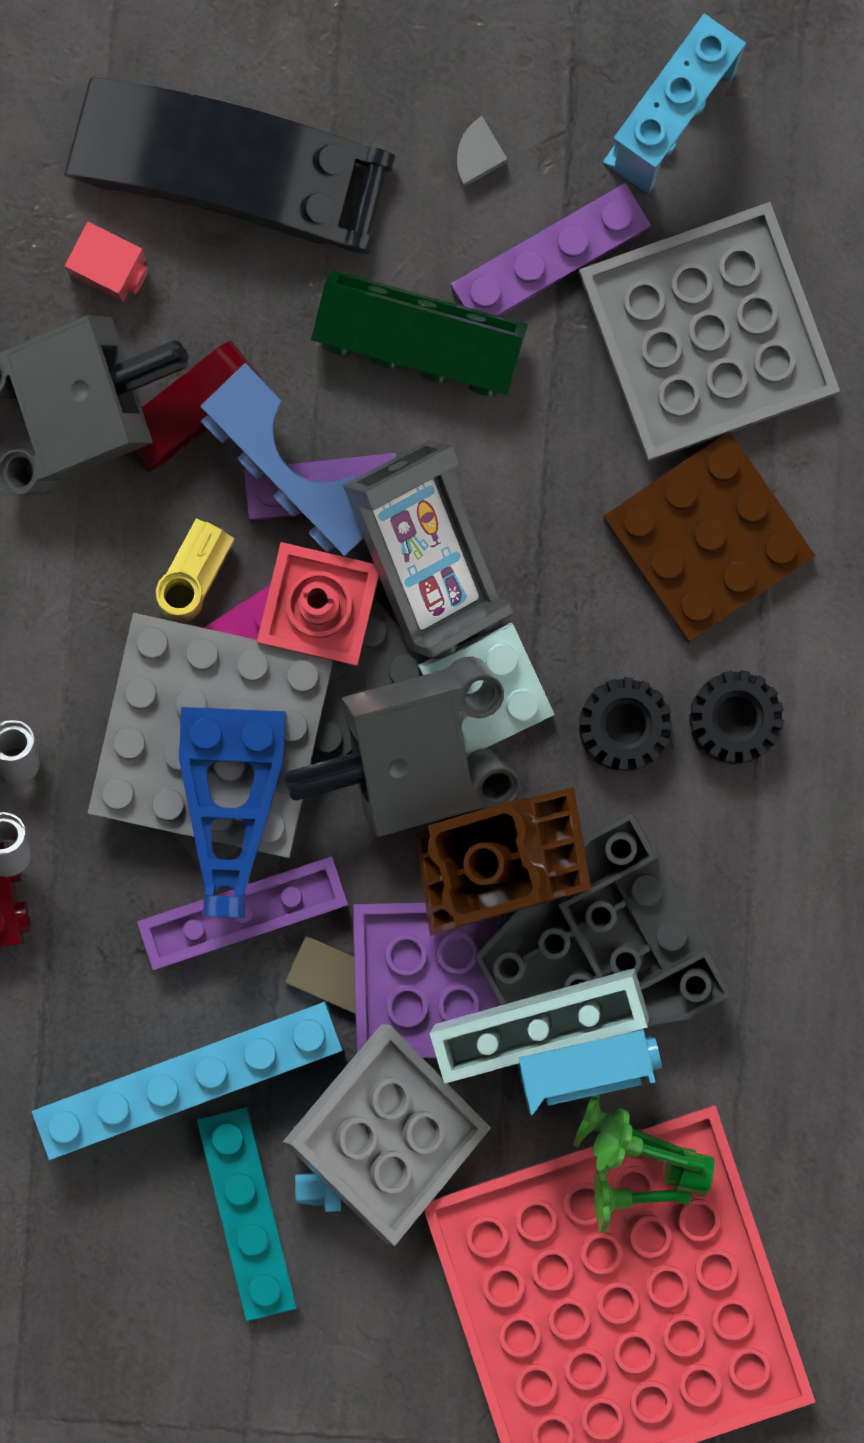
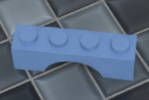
M247 363L243 364L200 406L207 413L201 422L219 441L223 443L230 437L244 451L237 459L257 480L266 474L279 488L273 495L274 498L293 517L301 511L315 525L308 533L327 553L331 554L337 548L345 556L364 538L343 485L353 481L356 477L350 475L343 479L322 482L310 480L293 471L280 456L274 439L275 417L282 400Z

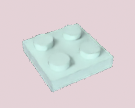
M511 621L500 625L489 633L479 635L459 645V648L448 656L437 659L431 658L418 665L422 675L448 669L458 659L473 656L481 659L500 681L504 689V700L501 707L494 714L486 718H473L464 711H459L467 757L479 749H485L555 715ZM483 680L472 683L468 687L466 694L476 692L482 686Z

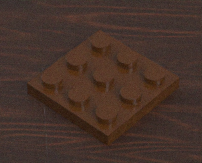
M731 432L723 434L603 516V520L688 643L816 556Z

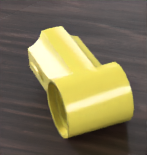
M195 519L169 570L158 581L156 587V599L163 616L170 621L178 623L189 622L197 617L201 612L203 600L231 550L235 538L208 522ZM177 585L189 587L194 593L192 602L184 608L171 607L165 598L167 592L172 587Z

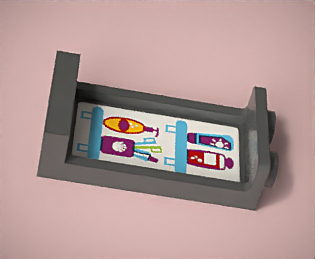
M428 440L343 485L408 649L437 659L454 653L459 648L458 643L470 636L486 634L497 629L501 625V619L512 614L514 609L511 601L500 598L495 590L449 470L459 465L453 447Z

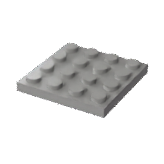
M771 202L579 269L581 282L647 462L720 437L725 433L737 431L838 395L840 392Z
M133 613L88 814L194 837L179 762L181 707L285 711L284 765L258 852L290 858L303 799L297 801L291 799L286 788L285 775L290 770L311 765L334 661L257 643L256 639ZM215 762L211 764L207 770V779L213 801L223 808H237L247 801L255 778L252 766L242 762ZM215 819L211 824L212 841L243 848L246 830L245 823L240 819Z

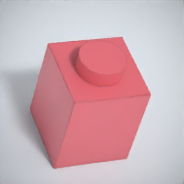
M89 221L85 225L64 266L69 276L122 303L129 292L136 294L139 291L149 270V267L143 265L146 257L142 248Z

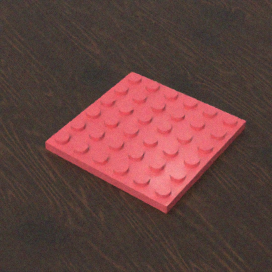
M711 1105L639 1130L674 1145L694 1149L696 1153L714 1157V1175L707 1196L692 1195L689 1205L676 1202L632 1204L631 1209H616L611 1214L610 1227H608L607 1232L600 1233L594 1209V1173L597 1170V1157L593 1153L594 1145L434 1198L424 1210L501 1443H697L815 1403L716 1105ZM641 1155L637 1158L625 1156L622 1164L617 1169L611 1168L606 1173L607 1181L612 1189L630 1188L631 1192L672 1190L673 1188L672 1185L664 1183L666 1163Z

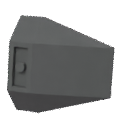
M633 813L592 833L583 840L591 889L516 911L475 955L501 1005L635 968L649 1015L648 1026L686 1020L731 996V992L708 942L659 852Z

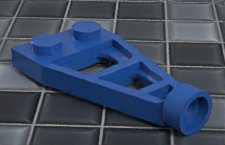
M181 707L179 762L206 895H204L203 916L245 918L246 897L244 895L284 765L285 711ZM215 762H242L252 766L255 778L249 798L243 805L237 808H223L213 801L207 779V770L211 764ZM215 819H240L245 823L246 830L243 848L238 858L234 860H221L214 855L211 824ZM228 886L234 890L235 897L215 896L220 887Z

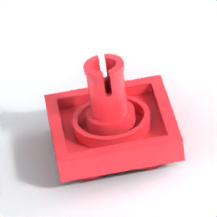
M280 542L257 643L358 667L379 579L375 564Z

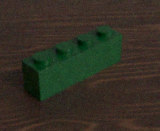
M332 270L324 284L311 340L322 343L323 349L334 354L350 355L352 352L371 357V361L374 364L384 368L398 369L400 366L419 370L420 375L430 381L446 383L451 379L469 384L468 388L477 394L497 396L498 393L508 395L528 324Z

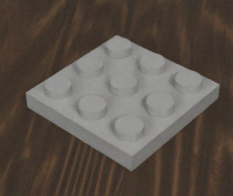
M381 1024L284 1139L283 1143L386 1244L395 1246L491 1127L448 1083L444 1084L443 1078L391 1025Z

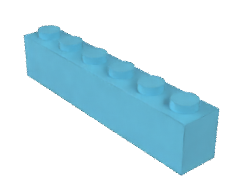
M325 1001L31 1112L47 1156L51 1160L343 1051L344 1048L328 1004Z

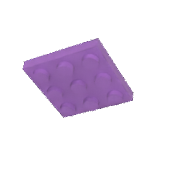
M425 903L353 904L356 1054L381 1024L391 1025L422 1058H437L429 1034L435 1024L501 1006L475 955L508 921V914L430 936Z

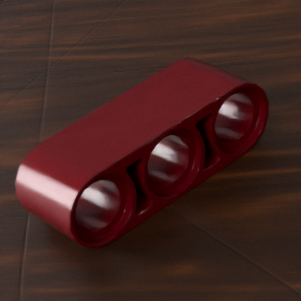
M232 341L225 342L141 407L153 443L132 452L148 472L163 465L208 429L201 422L207 413L200 406L243 364L247 363L261 378Z

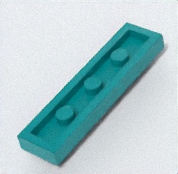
M248 1106L197 1119L246 1321L297 1309Z

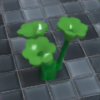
M600 1094L591 1096L572 1146L579 1148L582 1140L593 1130L600 1132L593 1146V1153L597 1157V1170L594 1173V1209L600 1233L607 1232L608 1227H610L611 1214L616 1209H631L632 1204L676 1202L689 1205L692 1195L707 1196L714 1175L713 1156L696 1153L694 1149L674 1145L632 1128L629 1124L630 1115L628 1110L618 1108L615 1113L601 1111ZM641 1155L666 1163L664 1183L672 1185L673 1188L672 1190L631 1192L630 1188L612 1189L607 1181L606 1173L611 1168L617 1169L622 1164L625 1156L637 1158Z

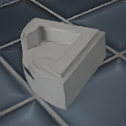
M482 116L467 128L458 146L457 171L463 188L507 163V157Z

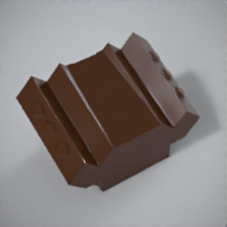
M574 787L532 798L512 800L429 825L427 826L428 830L415 835L430 936L591 889Z

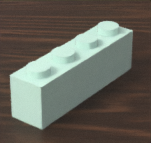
M635 968L437 1023L429 1034L444 1084L518 1064V1057L647 1028L649 1015Z

